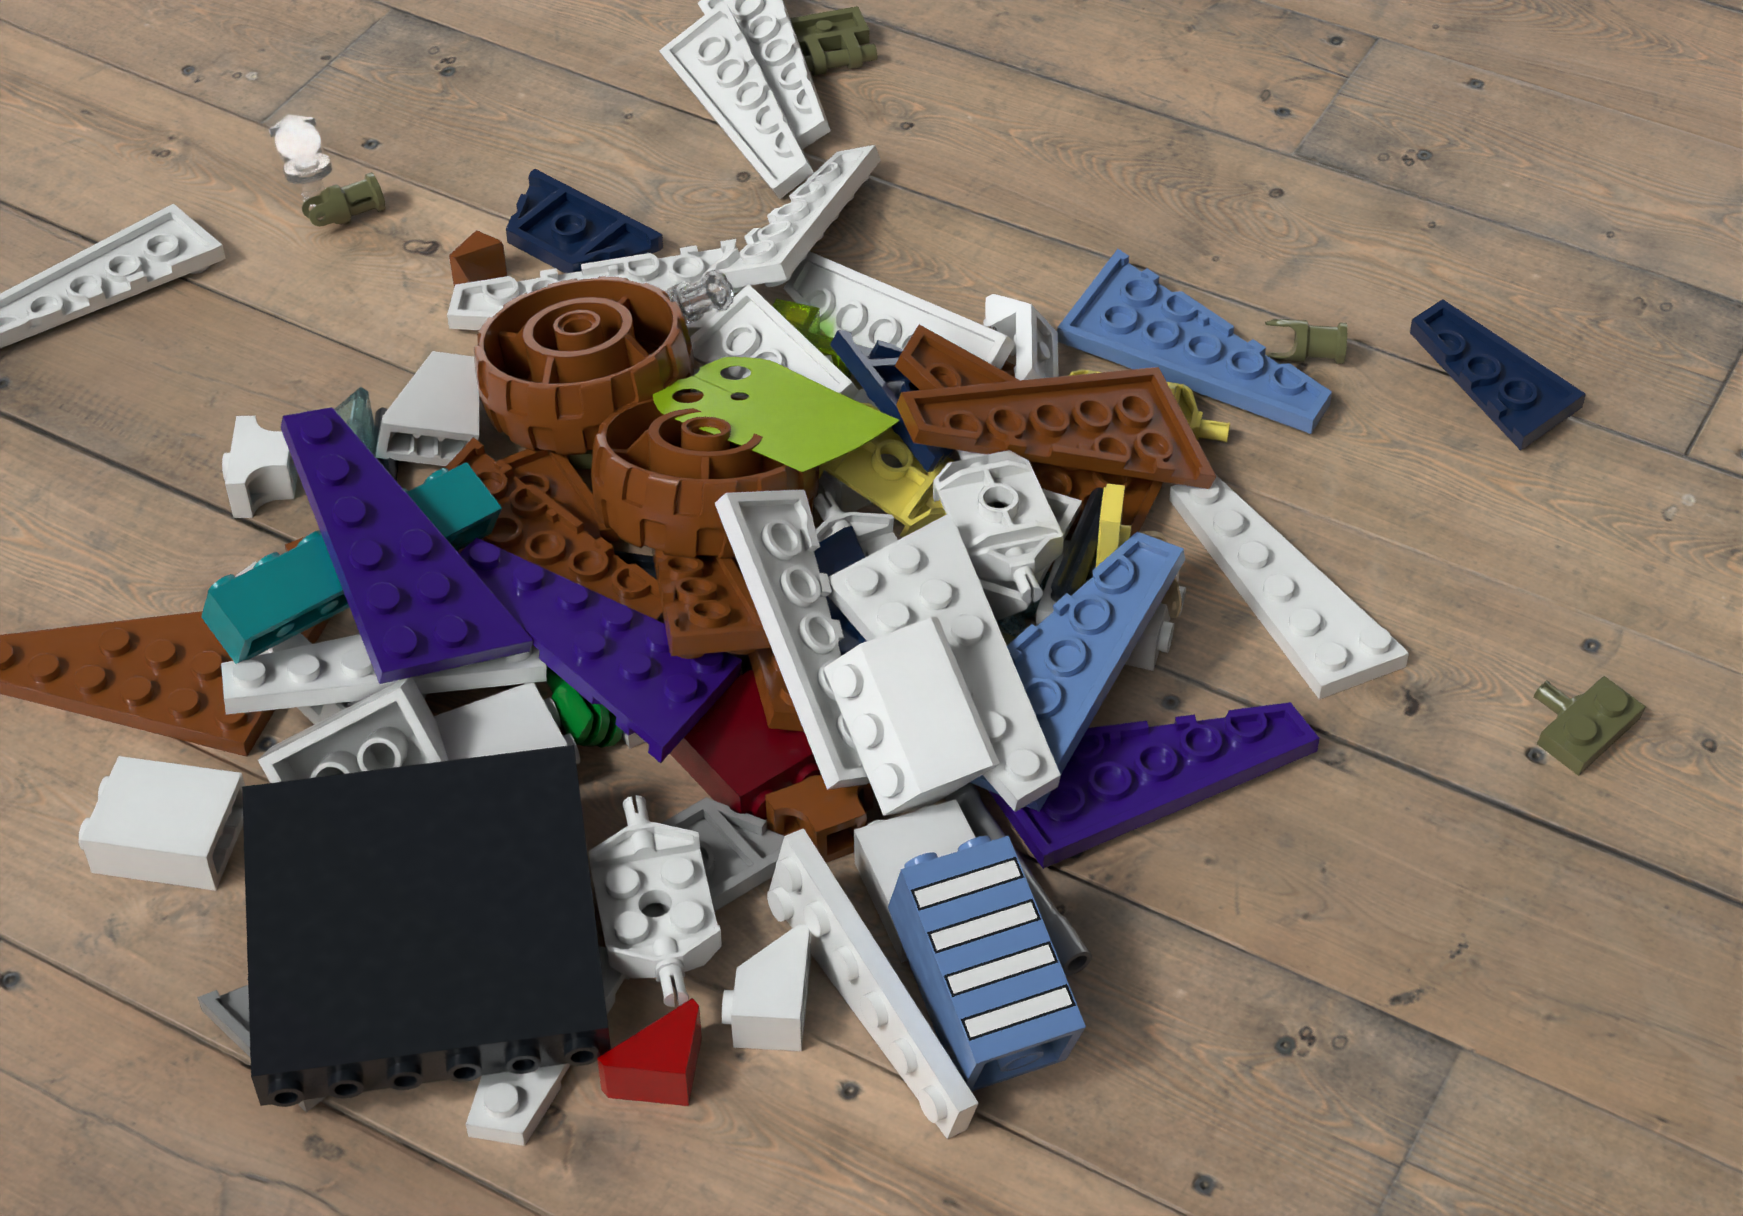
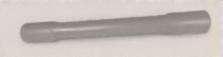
M969 782L944 797L946 802L954 799L957 800L975 837L989 836L992 841L1006 836L981 801L980 793L974 784ZM1015 850L1064 973L1066 975H1073L1080 972L1090 963L1092 954L1067 918L1062 916Z

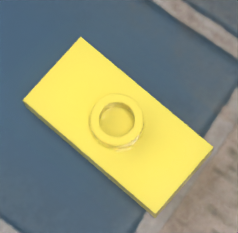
M1107 484L1103 489L1096 567L1130 538L1131 525H1121L1125 485Z

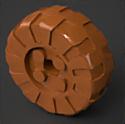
M599 276L598 278L581 280L575 278L548 284L547 287L531 293L526 292L504 304L498 313L492 318L489 317L484 322L477 334L478 346L474 347L478 390L483 407L493 427L499 433L504 432L508 435L510 440L518 446L535 451L536 448L556 451V455L585 454L588 450H593L595 436L599 433L600 424L611 413H617L630 406L629 404L652 399L654 393L667 388L678 379L694 376L692 343L687 323L677 302H671L668 294L654 285L629 281L628 278ZM693 389L680 390L674 393L673 395H677V393H689L692 392Z
M702 392L677 393V395L672 397L677 402L693 403L701 400L704 395ZM732 394L731 398L738 401L745 400L748 396ZM653 398L638 403L634 402L621 411L613 412L607 416L600 424L599 433L595 436L591 478L596 513L606 528H612L617 532L619 539L636 547L642 548L646 546L663 551V555L694 558L696 555H715L719 559L735 558L732 546L715 506V502L725 493L805 490L813 517L815 498L818 495L819 466L800 472L752 451L763 438L755 433L751 440L742 446L728 441L727 439L731 435V426L723 419L705 416L691 418L685 422L675 420V418L686 414L702 412L697 409H682L663 415L657 409ZM713 427L720 430L721 433L713 435L699 428Z

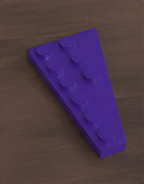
M475 538L459 553L534 640L532 645L540 651L539 659L591 704H602L616 716L615 725L628 736L636 733L649 744L648 753L660 763L663 762L740 676L742 659L727 652L705 653L702 657L695 659L671 656L664 623L498 548L493 544Z

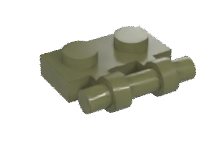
M858 6L790 18L809 72L813 76L825 74L827 69L846 65L849 69L862 67L863 62L877 60L875 44H868L869 28Z

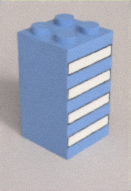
M1009 835L992 841L989 836H979L961 844L957 852L938 857L934 852L916 856L906 862L905 868L901 869L888 909L938 1040L971 1092L1065 1061L1085 1030L1086 1025Z

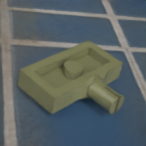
M1605 676L1599 679L1584 694L1569 698L1546 680L1537 689L1534 698L1558 716L1541 732L1537 745L1579 776L1640 720L1646 706Z

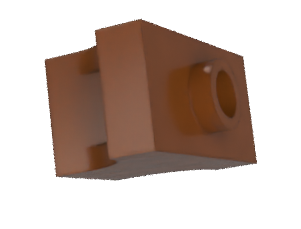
M822 775L810 776L800 783L765 795L767 829L786 836L804 828L826 863L854 853V829L867 826L866 812L873 809V789L870 782L865 785L827 790Z

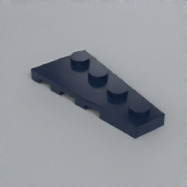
M1444 299L1412 319L1410 334L1520 451L1583 408L1586 393Z

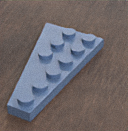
M1119 249L1115 251L1057 327L1058 342L1131 369L1159 367L1167 382L1185 384L1194 392L1312 434L1330 406L1332 391L1290 363H1277L1265 355L1266 347L1254 339L1247 343L1234 334V326L1184 292H1171L1159 284V276L1148 268L1141 272L1129 263V256Z
M1137 531L1092 570L1093 577L1072 596L1066 593L1053 605L1054 611L1035 627L1031 624L1007 645L1060 775L1185 561L1184 548ZM983 775L970 782L999 794ZM1051 791L1026 806L1040 812Z

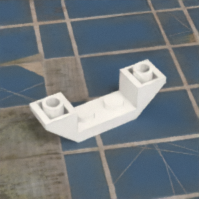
M996 294L986 297L983 325L1007 335L1016 343L1010 353L1011 356L1016 355L1015 378L1030 380L1059 377L1058 332L1032 304Z

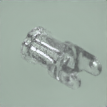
M719 270L708 271L701 280L693 283L683 281L665 291L671 302H677L687 324L699 321L704 313L712 310L715 312L727 310L734 300L732 285L727 280L725 274Z

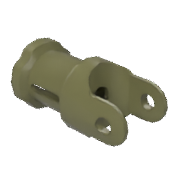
M372 172L365 174L364 180L343 187L337 184L329 186L321 191L320 195L305 200L302 205L304 216L309 218L311 223L318 227L331 223L342 225L350 222L352 216L372 209H376L378 212L386 209L381 187ZM312 204L316 205V206H314V207L309 211V206H310V205H312Z
M1273 319L1265 322L1266 325L1291 327L1295 331L1292 349L1287 353L1265 352V355L1271 359L1304 362L1307 357L1335 359L1336 364H1344L1347 349V323L1340 322L1337 327L1312 326L1309 325L1307 320Z

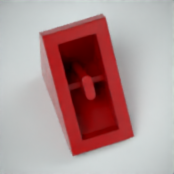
M691 998L597 1058L601 1090L608 1098L689 1106L702 1041L700 1009L697 1002Z

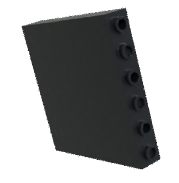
M574 745L242 787L251 1078L260 1106L272 1104L279 1107H289L308 1099L329 1096L345 1099L358 1096L365 1091L387 1088L410 1090L423 1083L445 1080L468 1082L477 1079L481 1075L502 1072L526 1074L537 1070L539 1067L567 1063L574 1066H584L594 1063L599 1056L611 1050Z

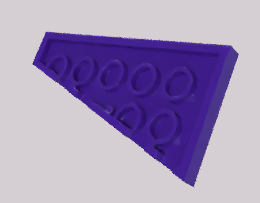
M333 407L284 415L282 417L281 431L379 684L530 652L534 640Z
M1291 702L1229 710L1226 717L1199 721L1196 720L1195 714L1175 717L1174 724L1149 727L1147 721L1091 727L1085 732L1060 775L1058 787L1051 791L1040 812L1027 806L1014 812L999 794L991 791L989 793L1044 869L1318 751L1320 738Z

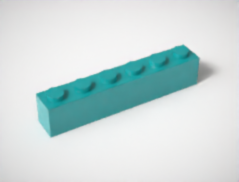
M467 462L450 471L448 468H441L432 473L423 484L409 491L403 488L456 551L467 547L475 538L482 539L490 535L502 510L500 504ZM318 530L303 538L297 547L281 555L278 552L266 555L254 565L253 569L237 577L230 574L217 580L208 590L201 618L234 663L237 664L243 660H249L349 608V604L322 534Z

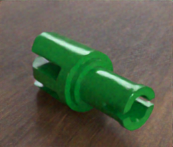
M546 665L547 681L545 682L553 693L551 699L558 711L561 726L566 734L570 733L576 745L588 747L597 745L600 748L614 746L620 741L623 731L615 725L616 716L602 704H591Z

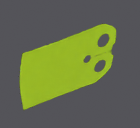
M723 357L699 367L698 373L694 376L678 379L672 385L653 394V401L663 415L689 408L702 411L675 418L677 421L685 422L691 418L705 416L727 421L731 426V435L727 440L740 446L750 441L754 433L762 436V440L752 451L800 472L822 465L861 447L900 421L827 388L776 362L760 358ZM742 366L748 368L751 374L743 379L730 380L722 377L720 372L728 367ZM684 389H695L704 395L701 400L693 403L677 402L672 397L674 393ZM746 393L749 397L745 400L737 401L733 400L731 395ZM713 427L699 428L713 435L721 433L720 430Z

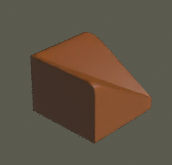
M476 230L449 255L454 287L456 284L508 276L502 241Z

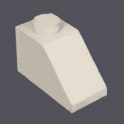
M798 924L737 967L734 990H724L722 1000V1024L732 1025L733 1048L802 1051L811 965V937L807 925Z

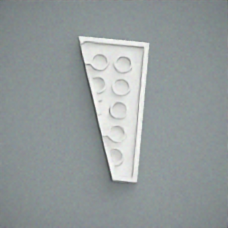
M736 239L720 241L721 248L698 252L696 245L680 248V255L657 258L651 253L585 263L581 264L582 271L558 275L557 268L540 271V278L518 282L510 276L456 284L447 313L449 329L480 330L484 322L489 317L492 318L498 313L504 304L526 292L531 293L547 287L548 284L575 278L581 280L605 276L628 278L629 281L642 284L649 283L665 291L670 301L677 302L691 337L728 303L730 293H726L725 290L708 292L702 275L730 249H737Z
M951 512L828 577L832 591L828 597L866 641L924 619L938 617L1000 763L984 773L983 776L1014 812L1058 787L1060 772Z

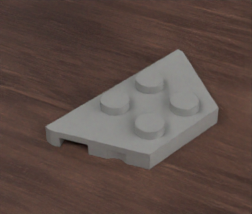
M705 797L661 823L699 833L700 851L714 912L772 878L774 875L784 836L768 830L766 820L748 813H736L729 806ZM652 903L643 908L641 912L649 917H659L666 914L670 908L665 904Z

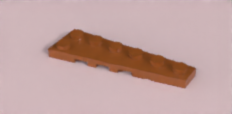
M652 548L671 656L695 659L702 657L705 653L729 651L734 654H750L756 649L771 648L746 582L732 558L719 559L715 555H696L694 558L663 555V551Z

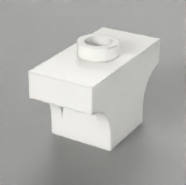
M236 416L230 453L223 454L222 471L233 518H253L255 511L267 502L295 498L298 472L282 431H268L261 428L257 424L256 416Z

